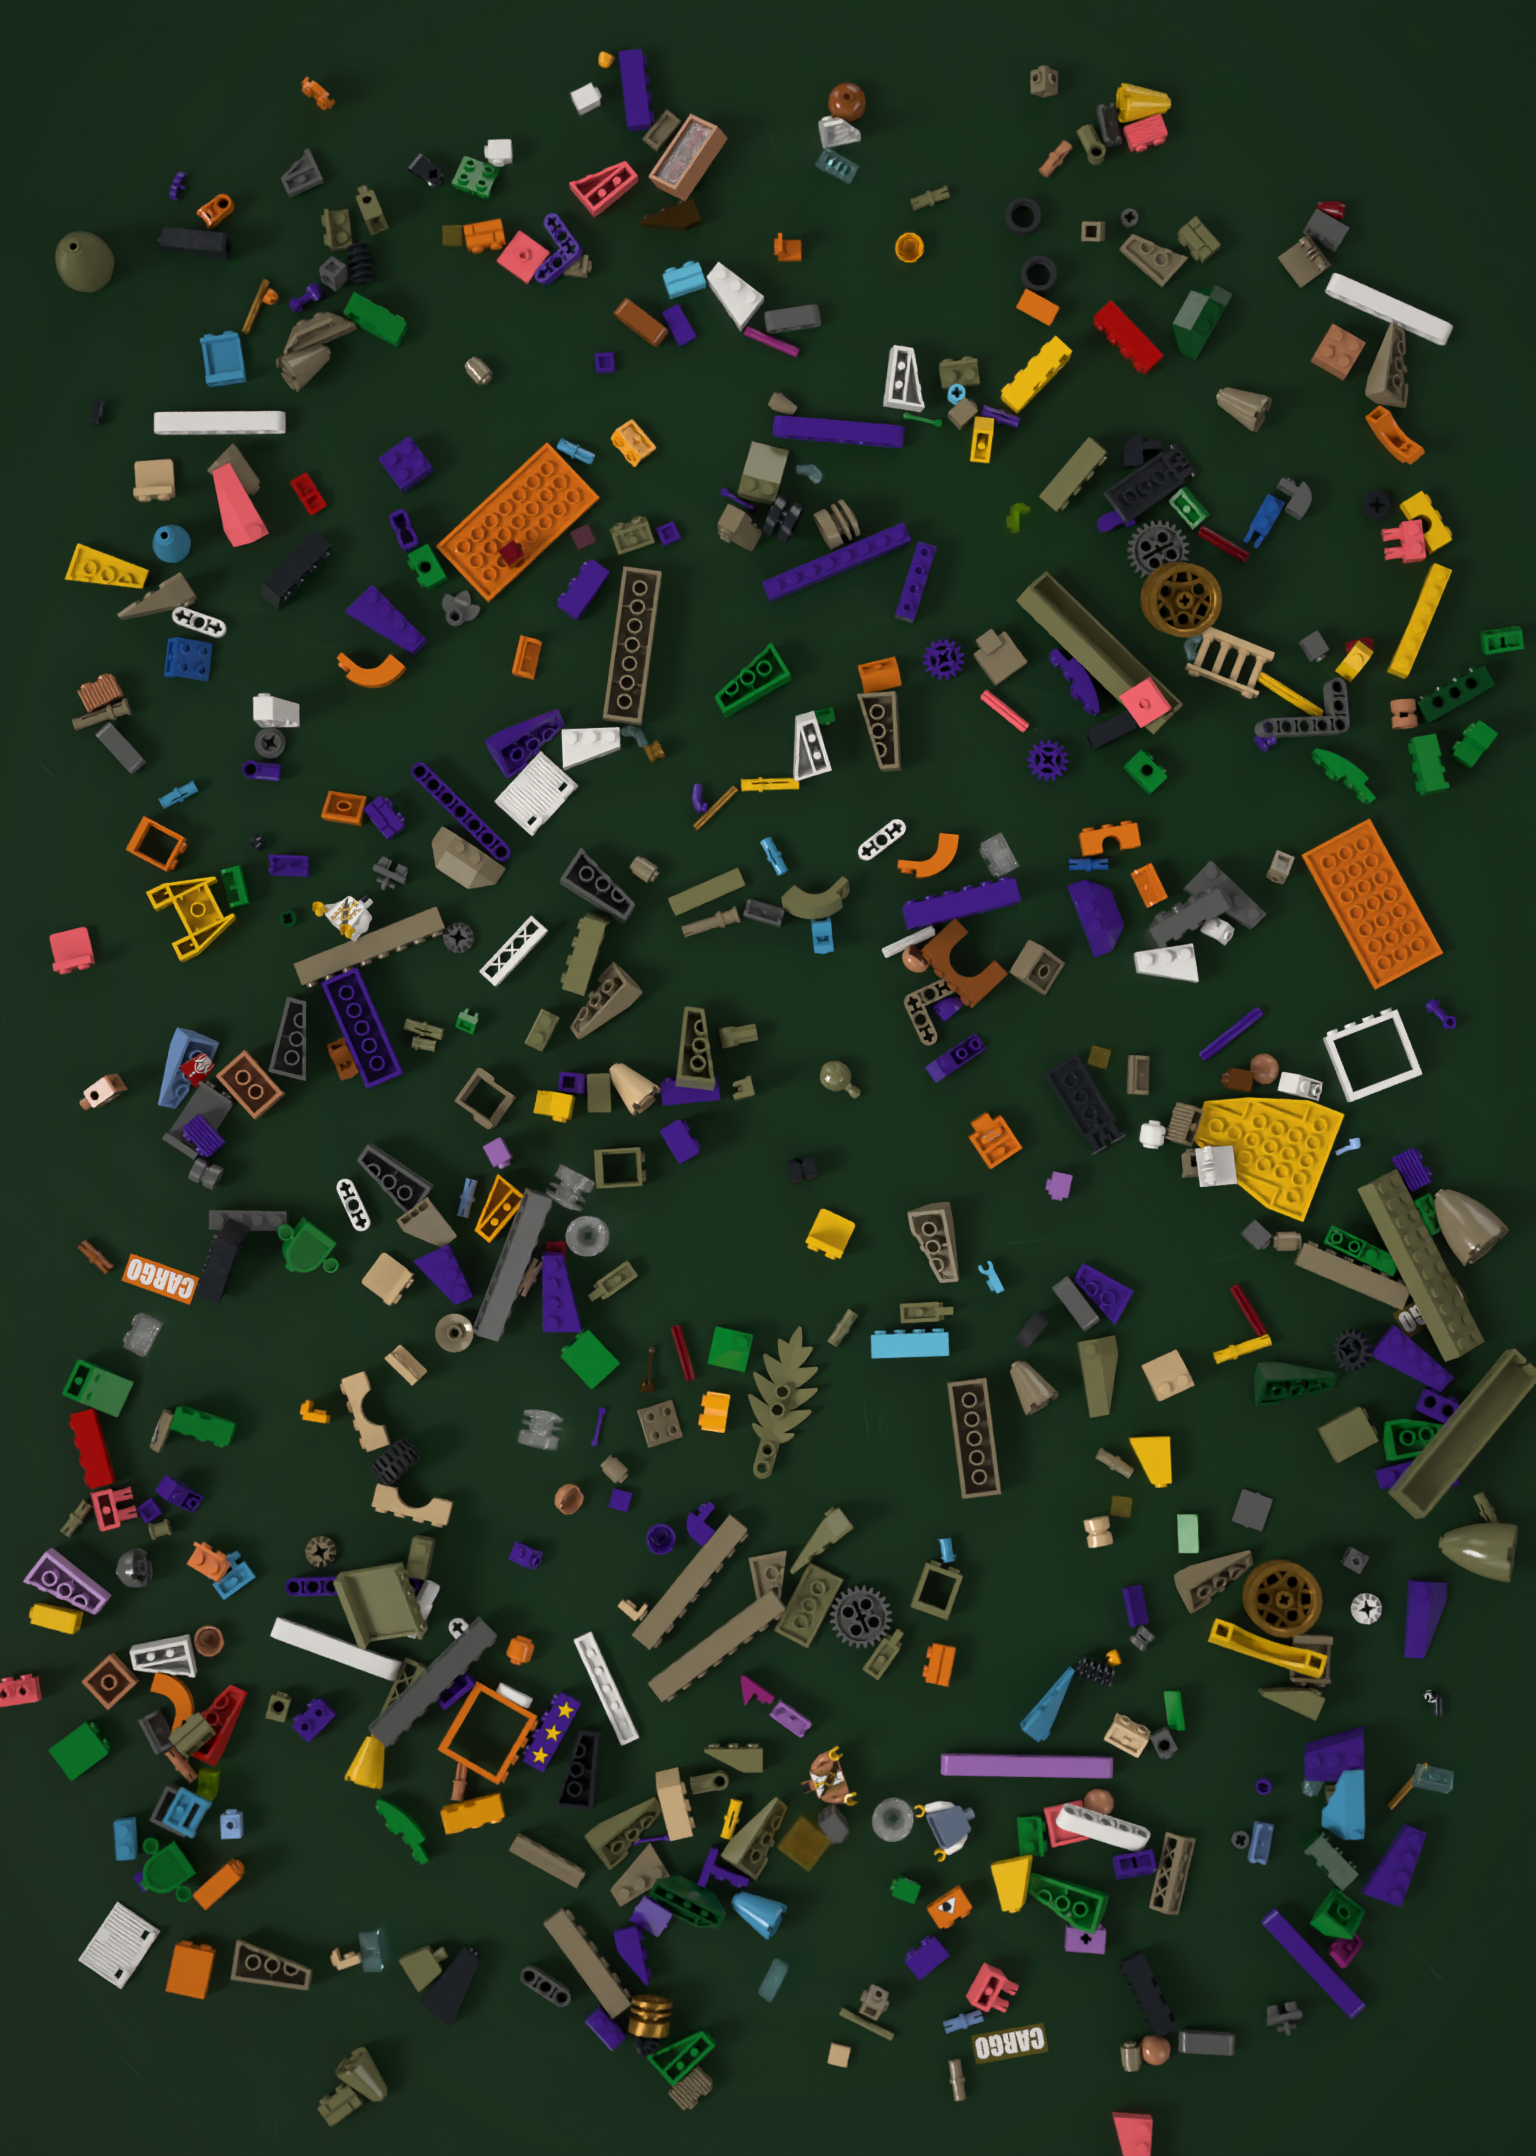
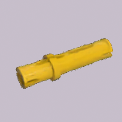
M758 777V779H741L742 791L759 790V792H763V790L799 789V780L795 781L794 778L762 779V777Z
M1265 1334L1241 1344L1229 1345V1348L1214 1352L1213 1355L1216 1363L1219 1364L1230 1359L1236 1360L1241 1355L1271 1346L1272 1343L1269 1335Z

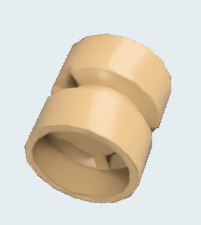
M1108 1516L1084 1520L1085 1531L1090 1534L1087 1537L1089 1548L1113 1543L1112 1534L1107 1531L1110 1527Z

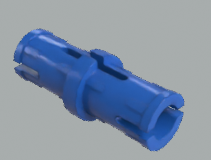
M1069 858V863H1077V865H1069V871L1086 870V872H1090L1096 869L1108 870V865H1100V863H1108V858Z

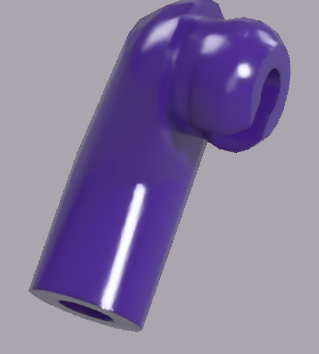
M694 784L692 801L695 810L699 813L706 812L707 802H701L703 786Z

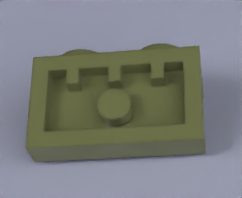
M324 209L325 215H321L322 225L326 227L327 234H324L325 246L328 245L330 251L347 249L352 244L348 209L337 211Z
M967 356L959 361H954V359L943 360V363L939 364L942 390L949 389L954 384H960L963 387L980 385L977 358L973 359L972 356Z
M638 516L631 519V522L626 524L623 522L617 523L610 529L618 555L655 543L646 517Z

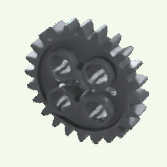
M1152 520L1150 527L1144 523V530L1139 527L1137 528L1139 535L1132 534V538L1135 541L1130 540L1128 542L1129 545L1133 546L1127 549V552L1132 553V555L1128 556V560H1133L1130 567H1137L1135 573L1142 572L1141 578L1145 575L1149 576L1155 570V568L1149 565L1151 560H1156L1159 566L1170 562L1188 561V558L1184 557V555H1188L1190 551L1184 550V548L1188 547L1189 543H1183L1186 536H1179L1182 530L1180 529L1176 532L1175 524L1170 528L1168 527L1169 521L1162 525L1161 520H1159L1157 525H1155ZM1160 534L1165 535L1167 542H1159L1157 536ZM1147 543L1150 546V550L1145 552L1141 549L1140 545ZM1173 543V546L1164 549L1161 555L1156 553L1146 560L1143 559V557L1154 553L1156 547L1160 550L1166 545ZM1168 551L1176 554L1174 560L1167 558L1166 553Z
M855 1585V1591L848 1587V1594L841 1591L843 1598H835L838 1604H832L831 1606L836 1610L830 1612V1615L835 1616V1618L830 1620V1623H836L832 1630H839L836 1637L842 1635L843 1643L848 1639L849 1646L851 1647L853 1642H855L857 1648H859L860 1643H863L864 1647L867 1648V1642L874 1646L875 1639L881 1642L880 1634L883 1636L887 1635L884 1629H890V1626L886 1623L892 1621L891 1618L887 1617L892 1611L886 1610L890 1604L883 1603L886 1597L879 1598L880 1591L878 1590L874 1594L873 1587L866 1591L865 1585H863L862 1590H859L858 1586ZM863 1599L871 1601V1606L868 1609L860 1606ZM853 1601L857 1602L861 1613L866 1614L864 1620L869 1632H865L860 1619L856 1620L858 1614ZM851 1607L854 1613L847 1617L843 1614V1609ZM877 1617L879 1619L878 1625L870 1626L868 1624L869 1618ZM853 1625L861 1626L862 1629L859 1634H853L850 1631Z

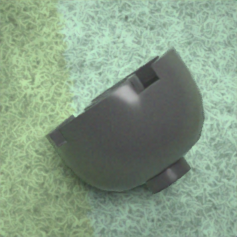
M141 1548L129 1550L118 1561L116 1574L122 1583L128 1587H145L148 1585L147 1582L152 1580L151 1560L147 1562L145 1555L148 1554L145 1550Z

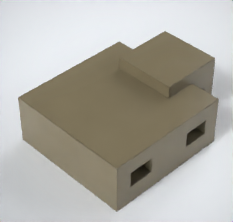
M991 628L976 639L980 649L973 656L995 686L1027 664V660L1005 631L997 636Z

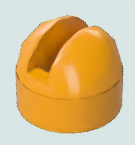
M600 52L598 62L601 67L608 68L613 64L615 57L608 53Z
M1116 1649L1107 1653L1106 1659L1109 1665L1116 1666L1122 1663Z

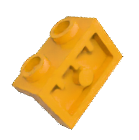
M633 419L616 429L611 437L615 447L619 448L625 455L626 460L634 467L656 449V446Z
M306 1400L305 1404L302 1403L300 1415H303L304 1420L330 1423L331 1416L326 1415L327 1411L313 1409L314 1401Z

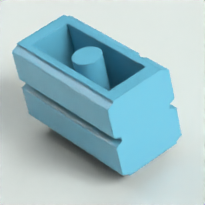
M694 261L685 263L682 268L676 269V267H672L665 271L663 280L670 299L706 287L699 262L694 263Z

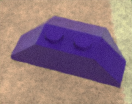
M1086 879L1067 886L1094 958L1113 951L1124 924L1111 890Z

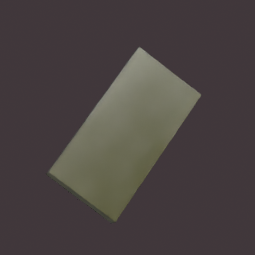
M809 1562L784 1610L785 1614L779 1619L774 1631L809 1648L844 1579Z

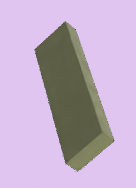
M736 868L672 896L668 900L675 916H678L746 885L739 869Z

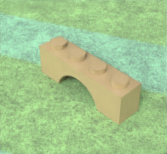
M363 1371L341 1379V1390L344 1395L347 1394L349 1400L346 1402L350 1413L353 1412L355 1420H353L356 1431H360L362 1438H359L362 1449L366 1448V1451L369 1452L389 1445L391 1442L385 1425L372 1423L363 1412L364 1397L371 1390L366 1372Z
M378 1483L372 1507H376L375 1511L387 1513V1510L395 1512L394 1516L405 1518L406 1515L411 1516L414 1521L424 1523V1520L431 1521V1525L442 1528L443 1525H447L449 1522L454 1501L434 1497L424 1507H411L402 1501L398 1487L385 1486L383 1483Z

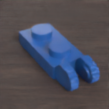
M1268 494L1252 521L1244 542L1250 541L1255 531L1260 534L1254 543V547L1258 549L1285 503Z

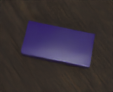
M678 304L661 313L680 347L697 338Z

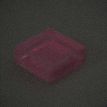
M588 525L570 532L578 551L596 543Z

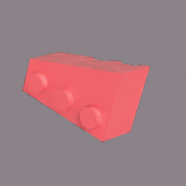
M624 161L569 184L573 193L595 218L638 183V175Z
M1112 2112L1123 2156H1150L1153 2122L1151 2115Z

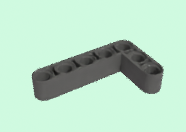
M1334 678L1324 684L1325 716L1265 719L1256 724V735L1260 738L1335 736L1346 732L1350 724L1346 682L1342 678ZM1333 683L1337 686V692L1333 689ZM1334 703H1337L1338 711L1334 708ZM1336 721L1340 724V729L1336 728ZM1318 722L1322 725V731L1318 728ZM1300 723L1304 725V731L1301 730ZM1264 724L1269 728L1268 733L1264 730ZM1282 724L1286 725V732L1282 729Z

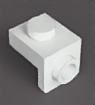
M1215 917L1208 922L1205 921L1200 931L1226 945L1233 936L1234 928L1229 923Z

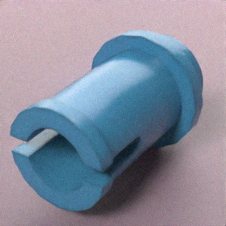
M951 1538L940 1539L942 1557L940 1558L943 1559V1563L955 1561L954 1557L956 1555L953 1554Z

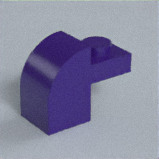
M710 1500L707 1504L705 1502L701 1504L697 1509L698 1515L691 1511L687 1518V1530L690 1536L701 1546H704L715 1532V1529L704 1521L715 1507Z

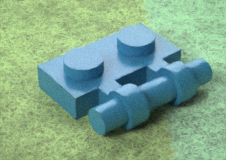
M237 1550L232 1554L226 1555V1560L232 1563L230 1567L233 1570L226 1574L220 1583L215 1582L213 1584L223 1600L256 1577L245 1561L240 1565L236 1563V1560L241 1557Z

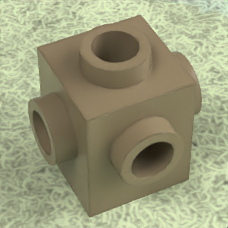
M1040 66L1039 69L1031 71V94L1042 98L1057 94L1058 71L1050 69L1049 66Z
M871 1984L868 1991L864 1990L861 1995L860 2001H862L859 2013L877 2021L882 2011L885 2012L888 2007L889 2001L887 1997L889 1992Z

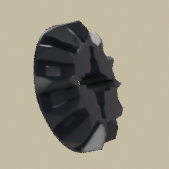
M1381 490L1369 492L1362 502L1363 513L1369 519L1375 521L1388 517L1393 508L1391 497ZM1376 500L1383 506L1379 508L1377 513L1375 507L1369 506L1374 504Z
M639 2036L635 2046L639 2054L647 2057L656 2051L660 2038Z

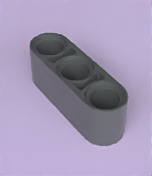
M816 304L772 310L764 313L767 333L771 334L813 328L821 325L819 305Z
M110 722L95 734L132 775L146 763L144 758Z
M1067 1276L1051 1287L1084 1332L1100 1321L1099 1317Z
M529 1964L523 1968L521 1981L526 1986L559 2007H564L570 2002L571 1991L567 1986L535 1965ZM532 1971L535 1974V1977L533 1979H527L525 1977V1972ZM547 1981L551 1984V1988L545 1990L541 1987V1983ZM564 1992L567 1994V1999L559 2000L557 1994Z
M1197 2030L1179 2031V2052L1234 2055L1235 2034Z

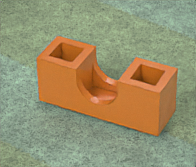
M1130 820L1120 822L1121 826L1113 827V824L1101 826L1102 829L1094 830V827L1082 829L1083 833L1079 834L1082 856L1088 857L1102 854V842L1107 837L1115 838L1118 841L1120 851L1140 847L1137 823H1132Z

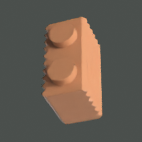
M106 673L97 678L98 681L91 684V682H88L81 686V690L78 693L89 713H93L107 706V704H111L124 697L114 675Z

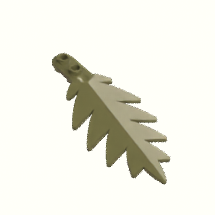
M800 1326L792 1335L789 1344L782 1339H778L781 1363L766 1353L763 1354L765 1366L773 1383L760 1374L753 1373L756 1385L767 1403L765 1404L751 1394L748 1395L753 1412L761 1426L755 1423L752 1424L754 1431L761 1438L753 1466V1473L759 1479H766L771 1475L779 1445L794 1437V1433L785 1432L799 1425L812 1413L811 1410H791L805 1403L818 1391L817 1388L797 1389L818 1371V1367L799 1368L813 1350L812 1347H802V1329ZM769 1448L771 1449V1453L765 1454L764 1450ZM765 1467L766 1471L764 1473H761L759 1471V1468Z

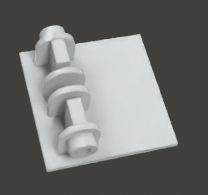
M1207 1146L1195 1149L1200 1187L1237 1184L1232 1146Z

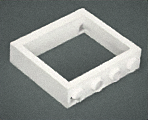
M1389 1008L1380 1012L1381 1016L1377 1018L1371 1015L1363 1018V1023L1361 1024L1350 1023L1344 1026L1345 1030L1340 1032L1337 1029L1327 1032V1037L1323 1038L1348 1102L1422 1075L1398 1010L1392 1011ZM1393 1018L1412 1070L1353 1092L1333 1040Z

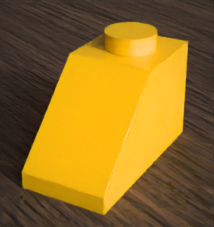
M975 416L970 461L989 463L994 418Z
M1358 640L1335 671L1351 682L1370 659L1373 651Z

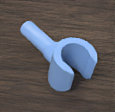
M1360 1138L1349 1139L1350 1145L1335 1151L1336 1154L1340 1155L1348 1150L1359 1148L1361 1146Z

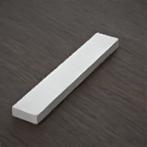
M592 1631L574 1639L621 1746L638 1739L639 1735Z

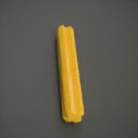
M1263 671L1260 672L1257 679L1259 683L1313 717L1323 715L1324 711Z

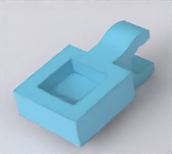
M987 1261L989 1269L986 1271L979 1265V1271L982 1274H986L989 1278L986 1282L991 1292L994 1290L996 1293L1003 1291L1004 1289L993 1269L992 1262Z

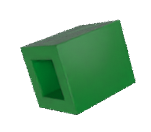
M898 1875L897 1879L894 1878L890 1886L892 1896L913 1905L921 1888L920 1883Z

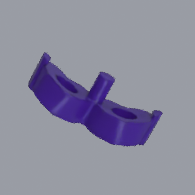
M179 171L175 176L170 188V199L177 201L178 188L185 189V186L180 184L185 176L188 175L187 173Z

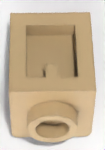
M623 1599L618 1604V1607L634 1621L638 1618L642 1620L648 1613L646 1610L648 1605L646 1603L639 1611L635 1610L637 1606L629 1599L627 1601Z
M338 1948L332 1951L331 1961L334 1967L337 1966L338 1970L362 1961L360 1952L355 1954L354 1951L344 1954V1958H341Z

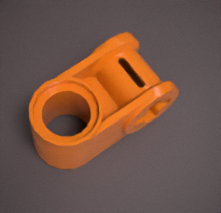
M220 194L208 204L202 206L197 211V215L203 218L208 229H212L233 212L234 203L229 196ZM223 201H228L226 208H220V204Z

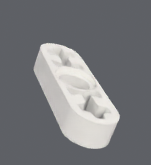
M178 607L172 613V618L178 625L215 638H221L226 634V625L221 620L184 607ZM183 611L185 616L191 618L190 625H188L189 621L182 618L179 621L177 614H181ZM198 617L203 618L205 621L201 628H197L194 625V621ZM209 620H211L210 625L217 627L220 624L222 631H218L215 634V630L208 627Z
M895 819L859 847V857L864 861L873 859L904 834L906 829L904 822ZM893 824H900L902 826L900 828L901 832H894L892 834L894 838L891 840L885 830L888 829L890 832L894 828ZM879 835L887 837L885 845H879L876 842V838ZM873 841L879 850L876 851L874 848L870 851L871 856H863L862 848H870L872 844L869 842Z
M349 1179L340 1180L337 1184V1191L354 1228L358 1231L367 1230L371 1225V1220L354 1183ZM344 1182L351 1185L348 1189L350 1194L355 1193V1196H351L346 1200L344 1196H348L346 1191H341L342 1183ZM352 1199L359 1202V1208L355 1211L350 1210L348 1207V1203ZM363 1211V1214H360V1216L367 1221L364 1223V1228L357 1226L359 1219L357 1216L353 1218L352 1214Z

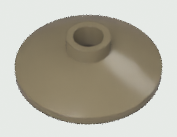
M446 1315L436 1326V1340L446 1351H462L473 1340V1326L463 1315ZM454 1329L459 1331L458 1336L452 1334Z

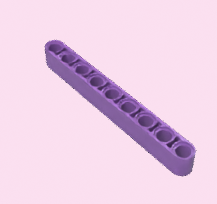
M946 1753L941 1754V1774L961 1776L1113 1778V1757Z

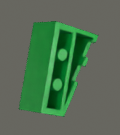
M355 292L344 310L346 319L353 321L356 326L397 347L408 329L405 318L397 314L394 316L389 313L388 309L377 306L369 299Z
M1436 733L1413 737L1410 743H1408L1409 753L1413 754L1412 770L1417 775V781H1415L1417 792H1420V796L1444 792L1450 787L1449 783L1444 781L1443 773H1445V767L1441 765V752Z
M703 2029L654 2052L646 2058L674 2086L718 2043Z

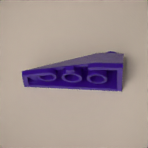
M555 709L501 730L485 740L491 756L505 777L509 779L528 765L526 762L533 755L536 756L540 752L538 749L545 742H549L565 724L559 710Z
M1408 1580L1404 1657L1424 1659L1446 1604L1447 1582Z

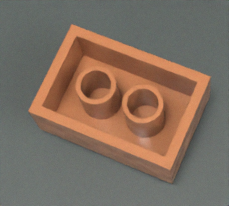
M245 1050L216 1075L254 1119L261 1117L285 1095L283 1090L250 1053Z

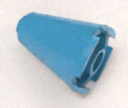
M166 525L156 531L152 545L158 558L165 562L176 563L182 561L188 555L191 540L188 533L182 527Z
M743 1891L740 1894L736 1893L731 1901L734 1904L733 1909L767 1940L770 1939V1936L774 1935L783 1919L780 1915L781 1912L785 1913L787 1910V1905Z

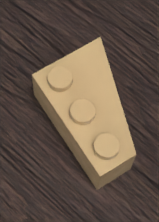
M678 1767L656 1772L657 1792L670 1841L693 1836L692 1828H695L693 1816L689 1817L688 1811H691L688 1799L685 1800L684 1794H687L684 1782L681 1783Z

